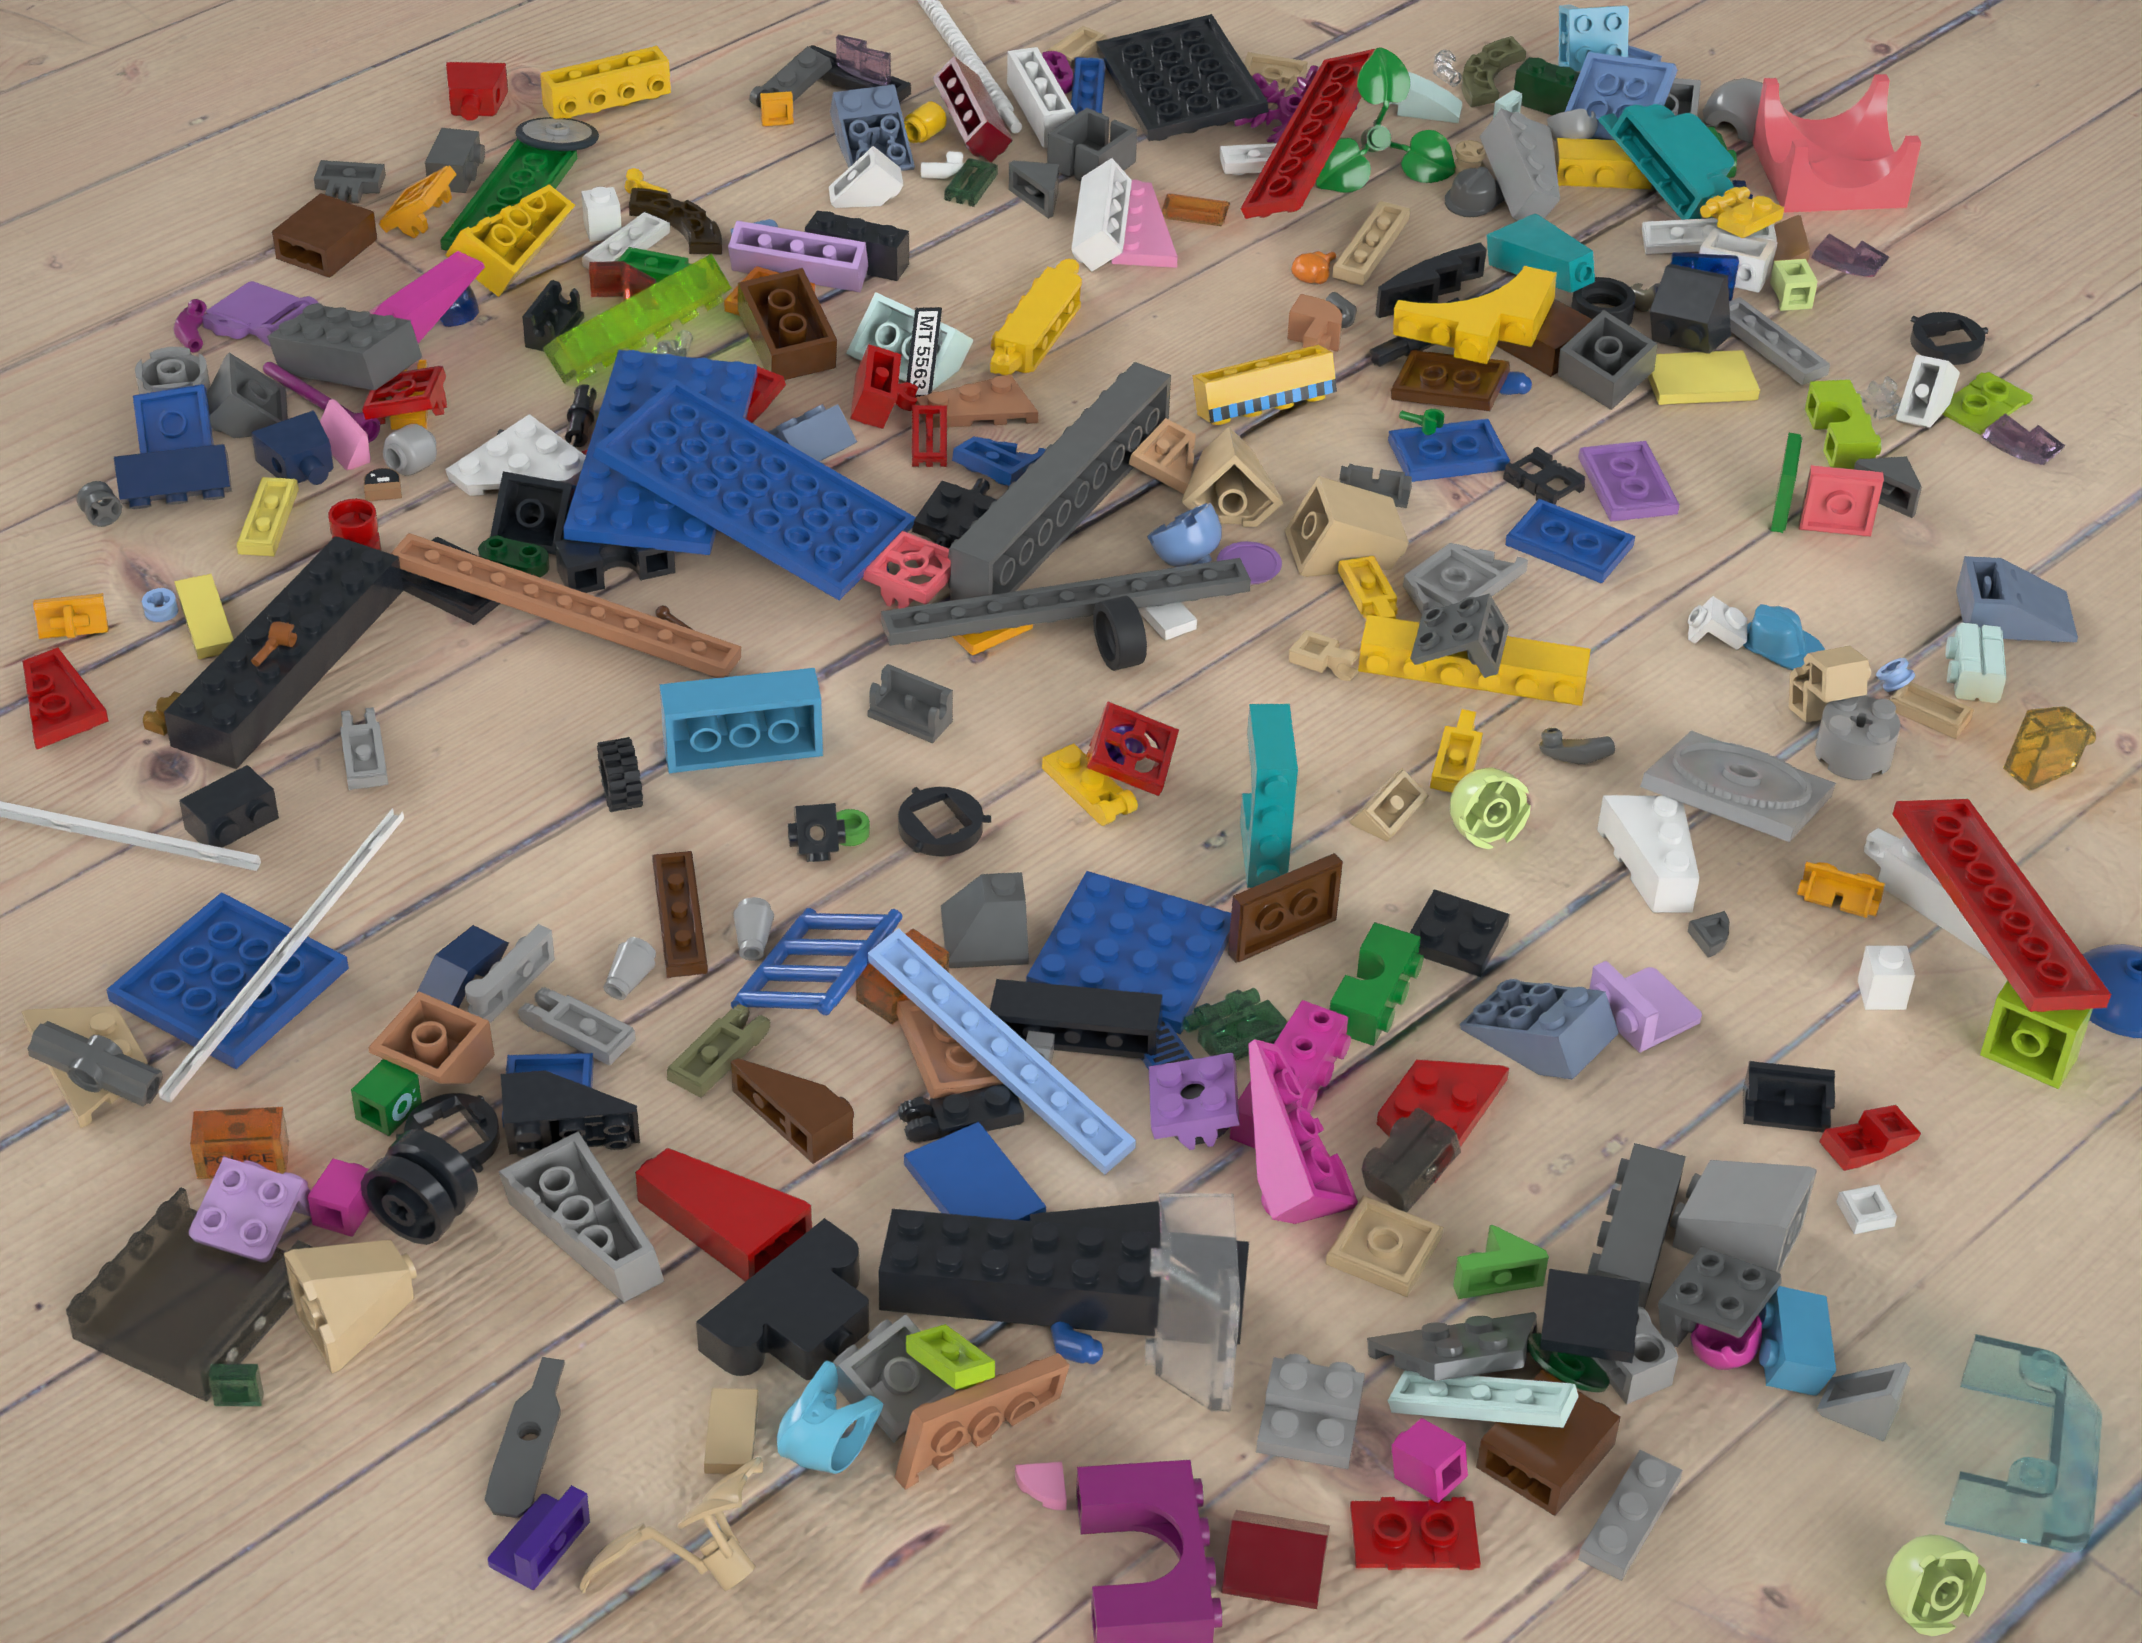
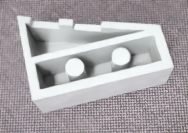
M1603 795L1597 830L1602 838L1607 837L1614 847V856L1618 862L1625 863L1631 872L1630 880L1653 913H1693L1699 873L1684 804L1663 795Z

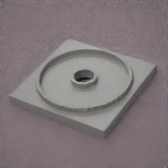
M1690 731L1644 773L1640 787L1790 842L1832 797L1836 783L1799 770L1775 756H1770L1768 753L1742 745L1722 742Z

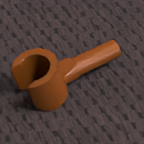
M273 622L269 629V640L252 658L251 662L255 666H259L278 645L293 647L297 640V634L291 632L294 624Z

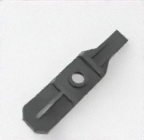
M542 1357L532 1388L520 1397L513 1406L492 1468L484 1499L494 1515L519 1518L527 1512L534 1502L539 1478L561 1415L556 1392L565 1360ZM527 1434H535L538 1436L536 1439L533 1440L522 1439Z

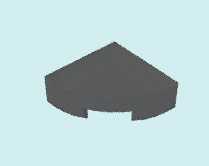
M1722 911L1689 921L1688 933L1709 958L1719 953L1725 947L1729 935L1730 921L1726 912Z

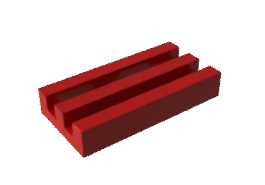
M912 405V467H919V462H926V467H933V462H940V467H947V405ZM919 414H926V452H919ZM933 414H940V452H933Z

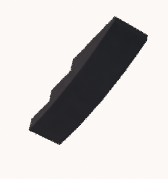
M1481 242L1424 260L1400 272L1378 287L1375 315L1378 318L1394 315V307L1398 300L1416 303H1438L1439 295L1460 291L1461 282L1483 277L1487 249Z

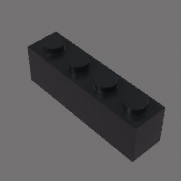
M996 979L990 1010L1025 1041L1028 1031L1054 1034V1050L1144 1059V1054L1156 1055L1162 1024L1163 995Z

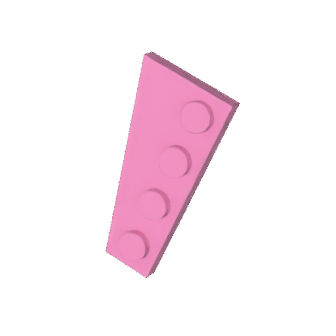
M1132 180L1123 253L1113 258L1112 264L1177 268L1178 256L1152 183Z

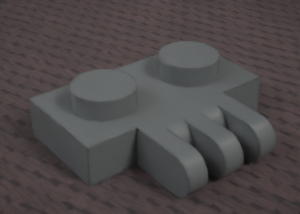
M321 160L314 177L315 189L326 190L325 195L334 198L338 194V199L347 202L349 195H351L352 203H360L363 193H380L386 176L385 164Z

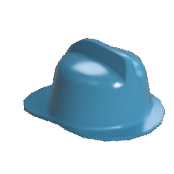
M1760 604L1755 610L1752 622L1747 624V642L1743 646L1787 669L1793 670L1794 668L1802 667L1805 664L1803 658L1808 653L1825 650L1818 639L1802 630L1800 617L1789 608Z

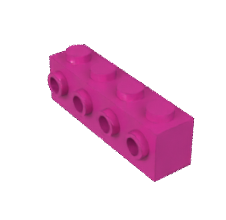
M1302 1000L1274 1044L1279 1046L1303 1090V1097L1299 1100L1303 1108L1311 1113L1316 1102L1317 1090L1320 1086L1326 1087L1330 1082L1334 1071V1063L1337 1058L1343 1060L1351 1043V1036L1346 1034L1347 1016ZM1250 1081L1238 1099L1240 1125L1230 1127L1229 1139L1255 1148Z

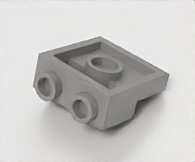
M907 1314L893 1324L886 1319L869 1333L867 1338L870 1341L860 1349L855 1345L850 1346L833 1362L837 1367L838 1373L837 1388L850 1404L860 1402L867 1396H874L883 1402L882 1412L876 1422L893 1442H896L906 1434L912 1410L924 1403H932L953 1395L956 1391L960 1390L952 1388L906 1353V1336L920 1332Z
M1289 1354L1284 1359L1274 1357L1266 1391L1265 1407L1257 1440L1256 1453L1348 1469L1362 1399L1365 1373L1356 1372L1352 1365L1345 1362H1335L1329 1367L1310 1364V1361L1300 1354Z

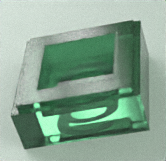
M258 1364L210 1365L208 1378L215 1406H262L264 1391Z

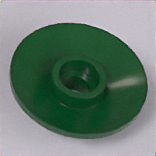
M1533 1333L1529 1336L1527 1343L1529 1353L1538 1365L1550 1375L1564 1383L1575 1384L1576 1389L1600 1393L1608 1388L1610 1379L1607 1373L1592 1357L1540 1350L1542 1333Z

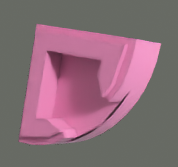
M1062 1462L1015 1465L1016 1482L1023 1493H1028L1031 1497L1043 1502L1042 1506L1048 1509L1066 1510L1067 1498Z

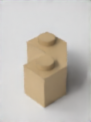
M1849 645L1808 653L1803 658L1805 664L1802 667L1794 668L1790 673L1789 709L1807 723L1821 720L1824 708L1831 701L1867 695V682L1871 676V667L1868 659Z

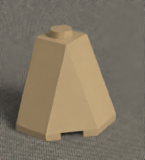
M1228 427L1203 449L1182 498V503L1189 510L1205 503H1211L1221 524H1242L1243 527H1258L1283 504V500L1254 451Z
M391 1240L292 1249L284 1253L295 1313L332 1374L340 1371L414 1299L412 1280L417 1278L414 1264L407 1253L400 1255Z

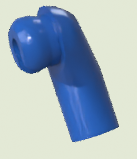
M1509 372L1499 393L1502 395L1526 394L1531 389L1532 381L1522 372Z
M1064 1322L1054 1323L1050 1327L1055 1351L1064 1359L1080 1364L1085 1362L1096 1364L1102 1358L1103 1346L1100 1341L1093 1339L1092 1336L1074 1331L1072 1326Z

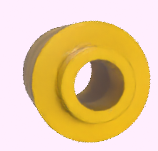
M928 101L908 114L904 119L908 141L911 143H923L943 130L947 125L944 109L937 103Z

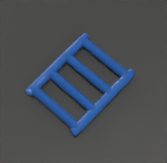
M806 908L731 1002L732 1009L737 1004H741L745 1007L815 1009L822 1015H829L868 966V952L894 932L903 918L902 913L896 909H891L888 914L816 913L815 910ZM809 929L873 930L867 940L802 939ZM789 955L853 956L846 966L781 965ZM768 981L833 983L826 993L761 991Z

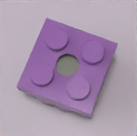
M1233 1053L1149 1067L1150 1117L1154 1139L1174 1136L1189 1150L1195 1149V1145L1204 1143L1208 1147H1212L1216 1139L1224 1135L1229 1127L1240 1125L1237 1071Z

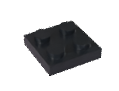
M1434 889L1410 933L1421 937L1418 954L1424 955L1425 959L1481 977L1508 927L1510 914Z

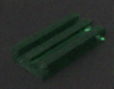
M968 158L945 189L944 200L951 201L953 197H956V203L963 204L965 200H968V206L975 207L998 175V165ZM974 167L978 168L975 173H972ZM967 178H968L967 184L964 186L963 189H960L961 186L964 184V182H965V181L967 180Z

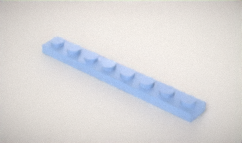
M899 928L868 952V962L1104 1175L1136 1148V1140Z

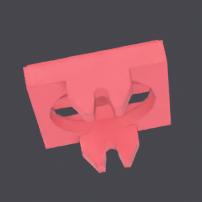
M902 531L866 568L863 580L881 587V595L889 607L896 600L898 601L899 608L908 607L914 600L926 605L949 581L951 575V560L948 558L949 549ZM915 560L919 567L910 568L905 563ZM890 562L900 565V571L896 575L887 572V566ZM926 575L932 578L929 582L923 584H915L908 581L911 576Z

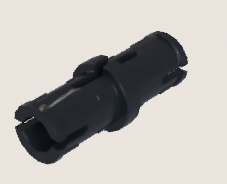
M582 384L576 387L573 404L567 411L569 424L565 440L570 444L574 435L573 447H582L587 443L589 427L595 420L593 408L597 392L592 387L588 396L590 385Z

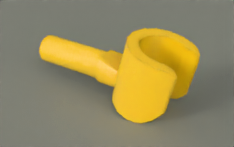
M631 168L627 171L626 178L628 180H626L624 187L628 193L631 194L632 188H644L668 193V190L643 181L644 175L639 169Z

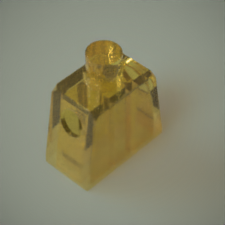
M2065 706L2027 710L2003 769L2029 791L2073 772L2077 768L2085 747L2092 745L2096 740L2095 729L2091 724L2084 721L2074 711Z

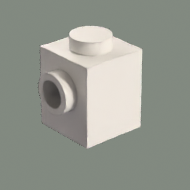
M596 187L592 190L581 191L584 226L590 242L606 240L622 228L620 203L614 187Z
M1866 946L1858 976V984L1865 1010H1906L1915 978L1907 946Z

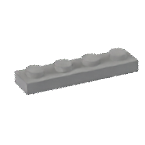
M1741 297L1729 301L1731 332L1791 376L1795 381L1805 385L1810 383V381H1815L1828 375L1830 363Z

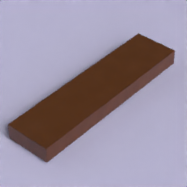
M692 851L652 855L666 976L671 978L708 974Z

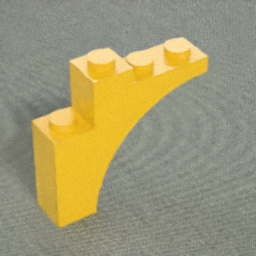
M1524 266L1520 273L1509 283L1477 298L1452 303H1416L1398 300L1394 307L1393 335L1454 348V357L1483 364L1488 363L1498 340L1532 347L1554 302L1557 273Z

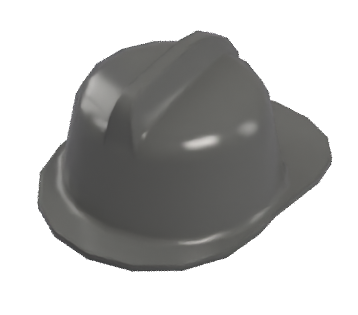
M1485 167L1469 168L1459 172L1453 181L1451 189L1445 195V205L1448 210L1463 217L1485 215L1505 201L1498 181L1493 178Z

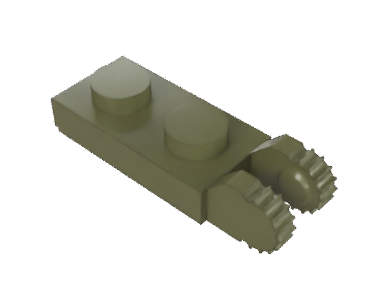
M737 1004L722 1019L718 1018L668 1067L667 1080L702 1098L731 1069V1062L733 1060L741 1059L753 1046H757L764 1039L770 1028V1019L758 1015L754 1021L752 1020L742 1030L741 1028L748 1021L750 1011L747 1007Z

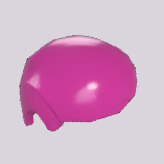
M1759 1314L1741 1337H1736L1697 1323L1695 1330H1693L1690 1336L1694 1354L1701 1361L1718 1370H1731L1748 1364L1756 1357L1761 1348L1762 1323Z

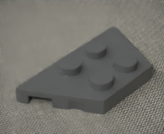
M1535 1312L1498 1318L1473 1316L1467 1318L1465 1323L1453 1325L1439 1322L1423 1325L1421 1330L1367 1338L1368 1355L1373 1359L1394 1355L1395 1367L1417 1372L1420 1376L1433 1381L1523 1368L1527 1360V1353L1529 1352L1527 1349L1528 1338L1531 1334L1537 1333V1315Z

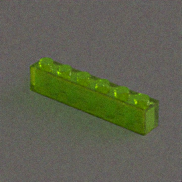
M711 253L556 337L543 347V350L564 384L574 378L580 383L597 373L594 367L602 363L605 368L613 365L618 350L638 351L649 344L646 338L654 335L658 340L674 330L672 324L680 321L683 326L700 316L697 310L704 306L707 311H710L724 303L722 296L730 291L732 287Z

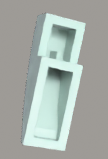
M1408 72L1410 76V90L1406 99L1399 103L1389 102V104L1398 105L1397 116L1459 123L1463 103L1446 89L1411 72Z

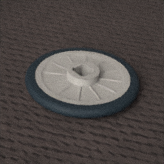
M553 117L531 119L521 123L515 131L516 137L522 143L549 151L581 150L594 145L599 139V133L592 125L570 118L554 119Z

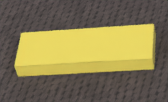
M261 478L237 542L238 554L275 556L299 490L297 479Z
M212 574L174 581L198 659L220 655L234 639Z

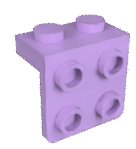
M1607 961L1593 966L1589 989L1606 992L1618 1032L1639 1053L1700 1023L1701 1011L1657 969L1648 967L1624 978Z
M223 1157L191 1224L189 1235L197 1243L259 1262H267L272 1258L293 1211L311 1217L307 1197L311 1190L307 1186L308 1182L292 1173L285 1172L280 1174L267 1170L262 1165L252 1161L240 1162Z

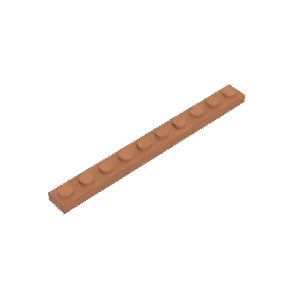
M408 533L391 553L399 556L400 569L716 678L727 677L741 659V646L411 533Z

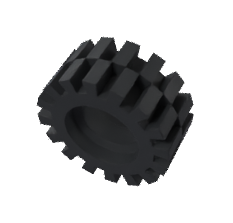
M630 737L598 742L599 771L609 811L616 812L642 807L643 794L640 770H638L637 756H635V748Z

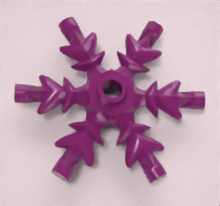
M1312 65L1308 70L1306 79L1297 77L1299 88L1293 87L1296 94H1291L1288 97L1284 96L1285 88L1279 91L1276 80L1269 84L1262 75L1255 73L1252 77L1265 98H1267L1268 103L1277 104L1278 107L1274 110L1268 108V113L1260 114L1255 118L1233 121L1234 126L1251 123L1250 127L1256 128L1263 122H1266L1268 126L1273 120H1279L1282 125L1272 129V131L1277 133L1267 139L1269 143H1277L1319 67Z

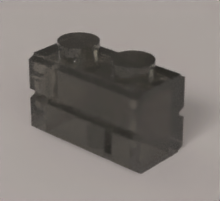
M1416 1108L1408 1118L1401 1117L1393 1125L1390 1138L1380 1149L1377 1147L1371 1149L1363 1160L1361 1171L1366 1188L1383 1201L1386 1200L1394 1208L1408 1212L1461 1153L1457 1133L1441 1121H1436L1433 1116L1420 1108Z

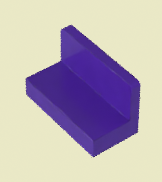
M571 1485L559 1500L548 1494H541L489 1555L488 1566L534 1591L590 1523L587 1493Z

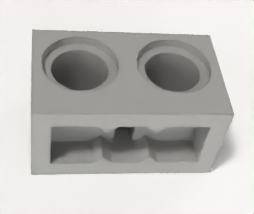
M1639 1306L1633 1362L1627 1363L1592 1358L1607 1373L1610 1384L1627 1405L1671 1386L1679 1356L1672 1342L1663 1338L1651 1323L1647 1311Z

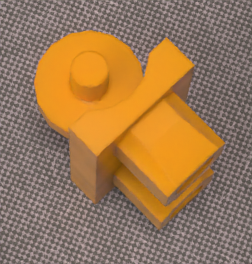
M103 593L37 599L33 601L39 639L64 636L76 638V635L105 633L109 630Z

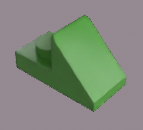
M1490 1225L1485 1253L1475 1252L1457 1257L1453 1287L1458 1299L1544 1286L1549 1256L1546 1250L1497 1226Z

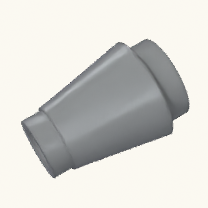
M756 897L746 898L739 902L738 907L733 913L739 955L745 960L756 961L764 956V950L774 920V913L766 900Z
M630 937L626 942L619 944L604 985L605 992L615 999L624 1000L655 967V949L646 941L636 937Z

